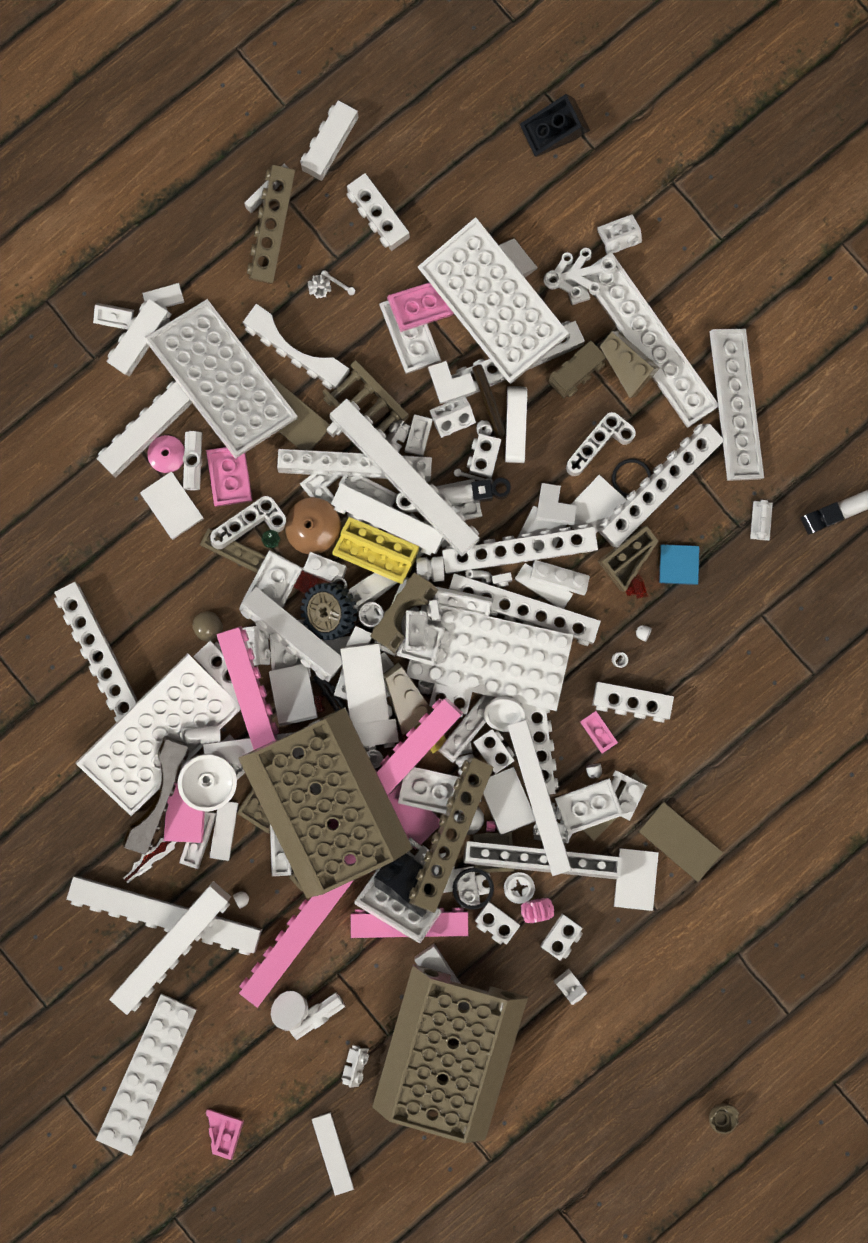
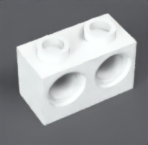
M465 396L429 410L441 438L476 423L471 406Z
M479 434L478 439L474 438L472 449L475 450L473 457L469 456L467 467L470 468V474L492 478L501 439ZM482 443H489L491 449L484 451L480 446ZM484 461L487 466L484 469H478L476 463Z
M434 683L430 707L436 703V695L444 694L453 704L457 698L464 699L465 706L460 710L464 715H467L472 692Z
M492 729L473 743L487 764L494 767L492 771L496 774L514 762L512 757L515 754L509 746L505 748L502 743L504 739L499 731L494 732ZM487 737H492L495 740L493 748L485 746L484 740ZM498 753H503L506 756L504 764L496 762L495 757Z
M491 902L484 906L475 919V922H477L476 927L484 933L488 930L493 934L491 938L500 945L502 942L507 945L520 927L519 923ZM486 913H491L494 916V920L490 924L483 921V916ZM500 926H509V933L501 935L499 933Z
M561 914L540 946L558 960L566 959L572 950L570 948L572 943H577L583 935L581 932L583 928L564 914ZM566 925L573 926L574 931L571 935L563 933ZM555 941L562 942L563 947L560 951L552 949V944Z

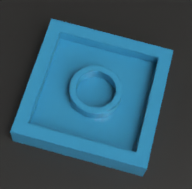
M660 545L659 583L698 585L699 546Z

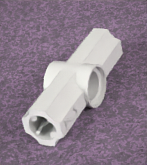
M185 432V451L183 456V489L200 490L202 432ZM191 457H197V462L194 465H189L188 460Z
M335 992L320 1004H315L308 1009V1015L301 1023L302 1025L290 1031V1033L298 1040L312 1029H317L327 1022L329 1017L345 1007L343 1000Z

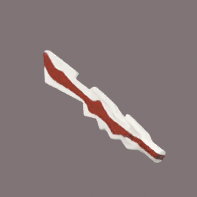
M160 838L157 846L152 847L146 855L142 854L140 861L134 863L132 870L123 879L129 883L135 877L145 873L153 867L152 864L155 861L162 859L174 850L176 842L164 841V838Z

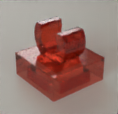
M643 578L632 580L633 586L627 588V596L636 594L637 599L648 597Z

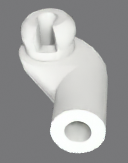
M477 569L466 571L467 578L482 579V583L485 584L492 582V575L487 571Z

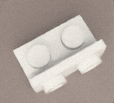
M633 214L597 227L607 255L642 242L641 229Z
M257 626L242 628L247 631L249 640L246 642L248 648H252L255 659H253L254 666L270 665L269 633L260 630Z

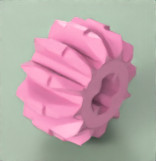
M549 898L531 900L521 905V914L526 923L549 920L554 916V906Z

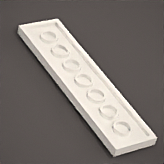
M713 329L709 332L722 438L724 439L723 448L727 481L763 479L764 473L746 329Z
M164 994L160 995L97 1136V1141L130 1156L133 1155L197 1009Z

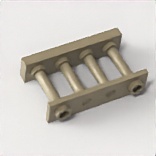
M356 360L350 365L351 375L331 394L326 389L323 390L324 401L330 407L334 405L337 408L340 403L336 399L356 380L359 381L361 379L365 383L364 389L350 402L354 401L358 405L369 393H374L378 397L377 402L363 416L367 415L371 418L382 407L385 408L386 406L391 410V415L376 430L381 429L384 432L393 422L399 419L405 422L409 418L408 413Z

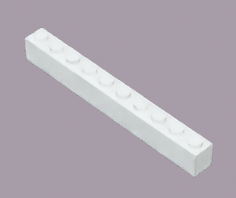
M348 399L343 401L330 413V419L462 557L479 541V532L473 526L469 527L464 522L466 519L460 512L455 513L451 508L452 504L446 498L442 499L438 495V489L433 484L429 485L425 481L426 477L420 470L417 472L414 470L412 462L406 456L403 458L398 453L400 451L393 442L390 444L385 439L386 435L381 429L376 430L372 426L373 421L367 415L363 416L359 412L360 408L354 401L350 402Z
M396 719L354 724L365 750H374L376 745L383 744L384 748L395 747V743L399 742ZM292 733L278 734L277 738L280 740ZM250 738L203 744L204 754L218 755L227 760L233 768L242 767L238 758L254 750ZM295 748L293 755L296 758H300L299 756L304 755V751L302 748Z
M79 876L73 877L66 899L72 901L71 904L82 907L83 904L90 906V910L95 912L104 910L108 911V915L113 917L125 916L127 921L138 923V921L146 922L145 926L151 928L160 926L165 928V932H169L189 909ZM215 916L217 920L210 928L206 926L202 930L205 933L201 937V942L213 945V942L219 943L221 948L231 950L233 947L239 949V953L244 955L256 952L262 931L260 928Z

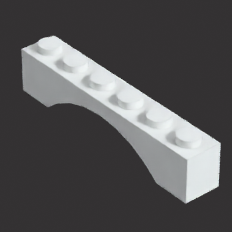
M257 304L243 321L246 327L245 330L252 336L258 335L262 343L268 347L270 345L275 347L276 352L282 357L288 356L291 358L292 364L298 368H301V366L305 368L309 376L314 379L318 377L323 381L322 384L330 390L332 388L336 389L350 373L349 368L335 358L312 357L294 349L279 334L272 314Z

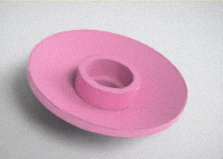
M160 436L148 448L147 456L149 463L159 472H174L184 463L185 448L180 440L173 436ZM164 450L169 451V454L167 456L162 455V452Z

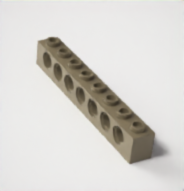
M468 758V760L463 762L461 766V771L463 772L461 777L457 778L453 787L455 789L454 794L449 797L446 803L447 811L439 820V831L433 835L431 841L433 844L430 851H427L424 857V862L426 863L423 869L419 870L416 878L418 880L415 888H412L409 894L410 904L428 912H436L494 768L493 766L475 758ZM471 774L475 777V783L473 785H471L468 781V778ZM464 792L468 795L466 803L461 800V795ZM456 810L461 814L459 821L454 819V812ZM448 829H452L454 833L451 839H448L446 836ZM441 847L446 849V855L443 858L439 855ZM434 865H436L439 868V872L436 876H434L431 872V869ZM427 883L431 885V892L429 894L424 892V886Z

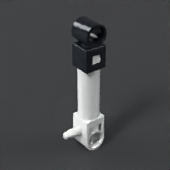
M498 478L492 484L489 479L474 481L466 485L437 489L439 491L438 495L442 499L446 498L454 505L493 501V496L503 500L509 496L511 485L507 479ZM503 484L506 487V491L498 493L495 489L496 486ZM401 493L398 494L396 503L400 511L404 513L418 511L412 504L407 507L402 506L401 500L405 497Z
M868 490L800 517L807 535L868 510Z

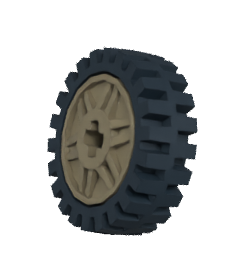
M330 582L315 585L305 593L306 598L302 599V603L305 605H302L300 609L304 610V613H301V618L305 617L306 619L302 622L304 625H308L307 629L312 631L321 640H334L344 637L355 625L353 622L356 621L357 617L353 616V614L357 613V609H353V606L356 605V602L351 601L354 598L353 595L348 594L349 590L343 588L344 586L341 584Z

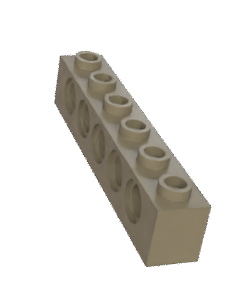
M272 165L266 171L265 180L268 183L267 188H263L262 191L263 207L260 206L258 211V218L261 219L259 226L256 225L254 237H257L256 245L252 244L250 255L253 256L252 263L248 264L247 268L250 280L272 284L274 281L295 173L294 169ZM274 182H279L282 185L280 192L273 189ZM269 202H277L278 210H271ZM270 219L274 222V229L266 227V220ZM263 238H267L271 241L270 248H264L262 246ZM259 257L267 259L266 267H261L258 264Z

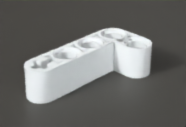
M507 386L505 462L508 463L525 462L527 387Z
M608 413L569 459L566 465L567 472L571 476L580 475L611 437L623 445L630 444L635 437V429L618 414ZM614 419L616 426H608L606 420ZM628 431L631 437L625 439L622 437L621 432ZM601 433L604 436V440L597 441L594 435ZM590 448L592 455H584L582 449ZM580 458L582 461L578 468L573 470L572 464H576Z
M261 497L213 530L210 535L211 544L216 549H223L263 521L272 531L281 532L285 528L286 517L271 497ZM268 503L271 505V509L263 510L261 505ZM247 514H254L256 519L248 521L245 516ZM279 518L283 523L276 526L272 523V520ZM236 524L240 527V530L233 532L230 530V526ZM216 536L222 537L223 541H216Z

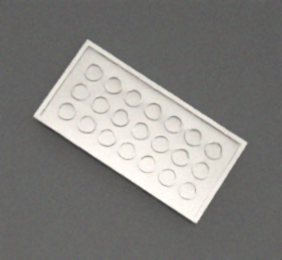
M476 217L418 266L426 279L510 384L570 335Z
M208 299L145 337L147 344L235 459L297 419L296 413Z
M422 605L421 611L427 612V606ZM440 607L441 621L434 622L432 617H428V624L445 629L435 666L410 659L407 669L409 678L496 698L508 696L516 699L519 703L557 711L574 635Z
M187 654L76 761V765L132 816L160 788L162 772L157 753L164 735L185 742L184 738L187 730L219 725V729H221L241 710L240 706L208 672ZM187 744L190 750L186 761L183 760L181 767L203 747V744Z

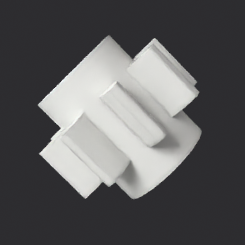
M323 274L313 275L312 281H308L309 294H314L317 299L326 297L327 291L331 292L330 279H325Z

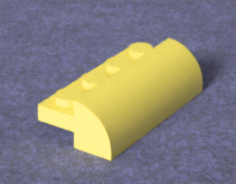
M349 517L341 531V536L333 550V555L403 584L414 565L419 546Z

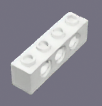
M366 173L347 185V197L352 203L356 202L360 215L363 218L367 217L370 221L368 223L374 233L378 232L381 236L379 239L385 248L389 247L392 251L410 238L406 227ZM365 195L371 197V199L366 202L361 200V198ZM379 210L382 214L380 216H373L372 212ZM391 225L393 229L391 231H384L383 227Z
M209 641L193 657L238 703L232 681L226 679L228 669L220 644L218 642L214 644L212 641ZM215 657L222 658V664L219 667H214L213 665Z
M597 682L592 706H596V710L605 712L608 709H613L615 714L626 715L627 712L634 713V717L641 719L649 716L653 717V721L664 723L665 720L670 719L674 696ZM610 694L618 696L619 700L616 705L609 702ZM632 697L637 700L636 708L628 706L629 698ZM649 701H653L656 704L654 712H650L647 709Z

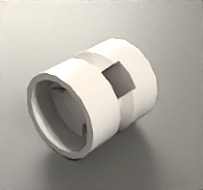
M443 556L432 557L431 560L427 557L416 558L417 574L427 581L429 579H432L434 582L444 581Z
M375 602L365 603L359 610L361 623L369 629H374L384 617L382 607Z

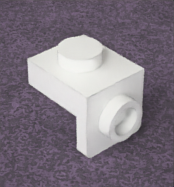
M569 969L554 980L572 1005L582 1000L587 994V991Z

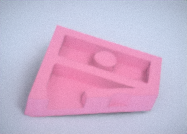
M207 1109L206 1115L209 1118L212 1154L231 1160L235 1153L244 1120Z

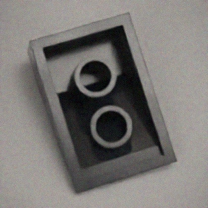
M568 94L563 95L520 123L535 157L570 143L590 131L575 98Z
M405 853L395 861L381 867L374 876L375 887L419 916L424 917L426 914V910L409 903V894L412 888L416 887L418 882L416 880L417 874L420 869H423V866ZM429 883L424 886L426 894L431 892V885Z

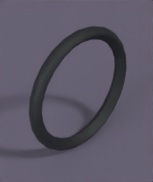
M623 460L613 470V486L624 497H627L628 494L623 492L616 483L617 471L626 463H637L644 467L648 477H650L652 474L649 467L641 460Z
M465 869L456 876L453 882L454 898L461 906L467 909L482 908L488 904L493 896L494 885L492 879L481 869ZM469 872L480 873L489 882V895L484 902L478 905L464 903L457 894L459 879Z

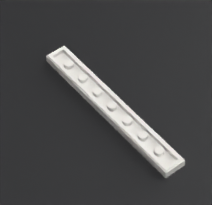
M527 720L508 725L552 876L572 871Z

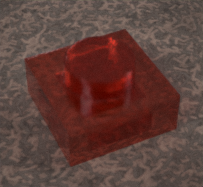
M302 570L293 587L305 594L311 587L318 584L319 579Z

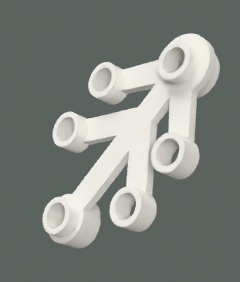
M583 248L571 270L563 273L566 266L573 263L572 254L566 252L562 255V260L556 269L545 274L544 284L549 289L560 288L570 293L572 299L578 300L582 296L581 288L573 287L564 282L573 280L589 289L592 295H597L600 292L599 283L592 282L583 276L599 272L612 273L616 269V261L613 257L607 256L602 259L601 264L581 269L585 261L590 260L592 256L589 248ZM584 252H588V253H589V255L586 256V257L583 256L582 254H583ZM565 257L571 258L569 261L564 260ZM606 265L612 266L610 269L605 268ZM553 278L557 280L554 283L550 282V280ZM593 286L598 287V289L595 291H593L591 288ZM579 291V294L573 295V292Z

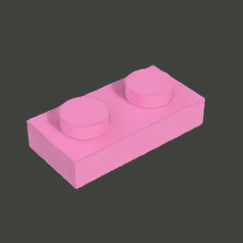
M596 711L580 721L601 754L618 743Z

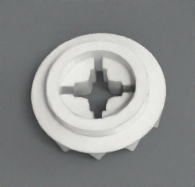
M514 873L508 876L504 883V893L513 903H525L534 895V882L525 873ZM516 880H518V882H520L521 885L528 886L522 889V896H520V893H518V891H511V889H514V887H516Z

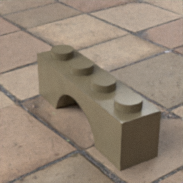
M413 573L406 581L402 591L395 597L391 607L385 611L382 620L374 627L370 637L395 653L405 639L401 625L406 611L419 605L428 606L429 601L433 599L438 589L426 579Z

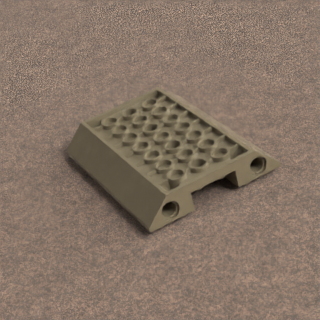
M345 707L310 723L307 727L278 741H272L238 758L306 898L323 895L395 861L413 849ZM295 748L303 749L304 756L302 758H296L293 755ZM313 783H318L322 790L320 793L315 794L311 791L310 786ZM330 819L338 821L339 826L336 829L329 828L327 822ZM348 854L354 855L356 858L355 863H346L345 856Z
M413 964L372 1107L392 1123L462 1143L485 1140L528 997L489 986L487 992L450 981V974ZM461 1002H466L470 1007L467 1010H462L458 1005ZM455 1038L459 1041V1044L451 1046L448 1040ZM445 1074L449 1079L442 1082L438 1079V1075ZM433 1109L438 1112V1115L431 1117L427 1112Z

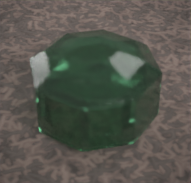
M271 529L264 532L261 538L264 546L269 549L278 547L281 541L278 532Z

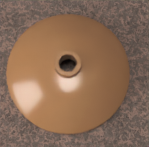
M315 497L303 499L297 502L287 514L285 533L290 544L299 552L321 554L329 550L339 537L341 530L339 514L334 510V506L326 500ZM310 521L311 527L307 528L306 524Z

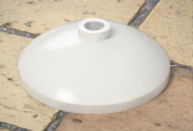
M202 754L190 759L182 767L178 776V790L181 798L187 805L199 811H213L226 805L233 797L237 785L236 774L231 764L224 758L214 754ZM208 776L209 780L203 781V777Z

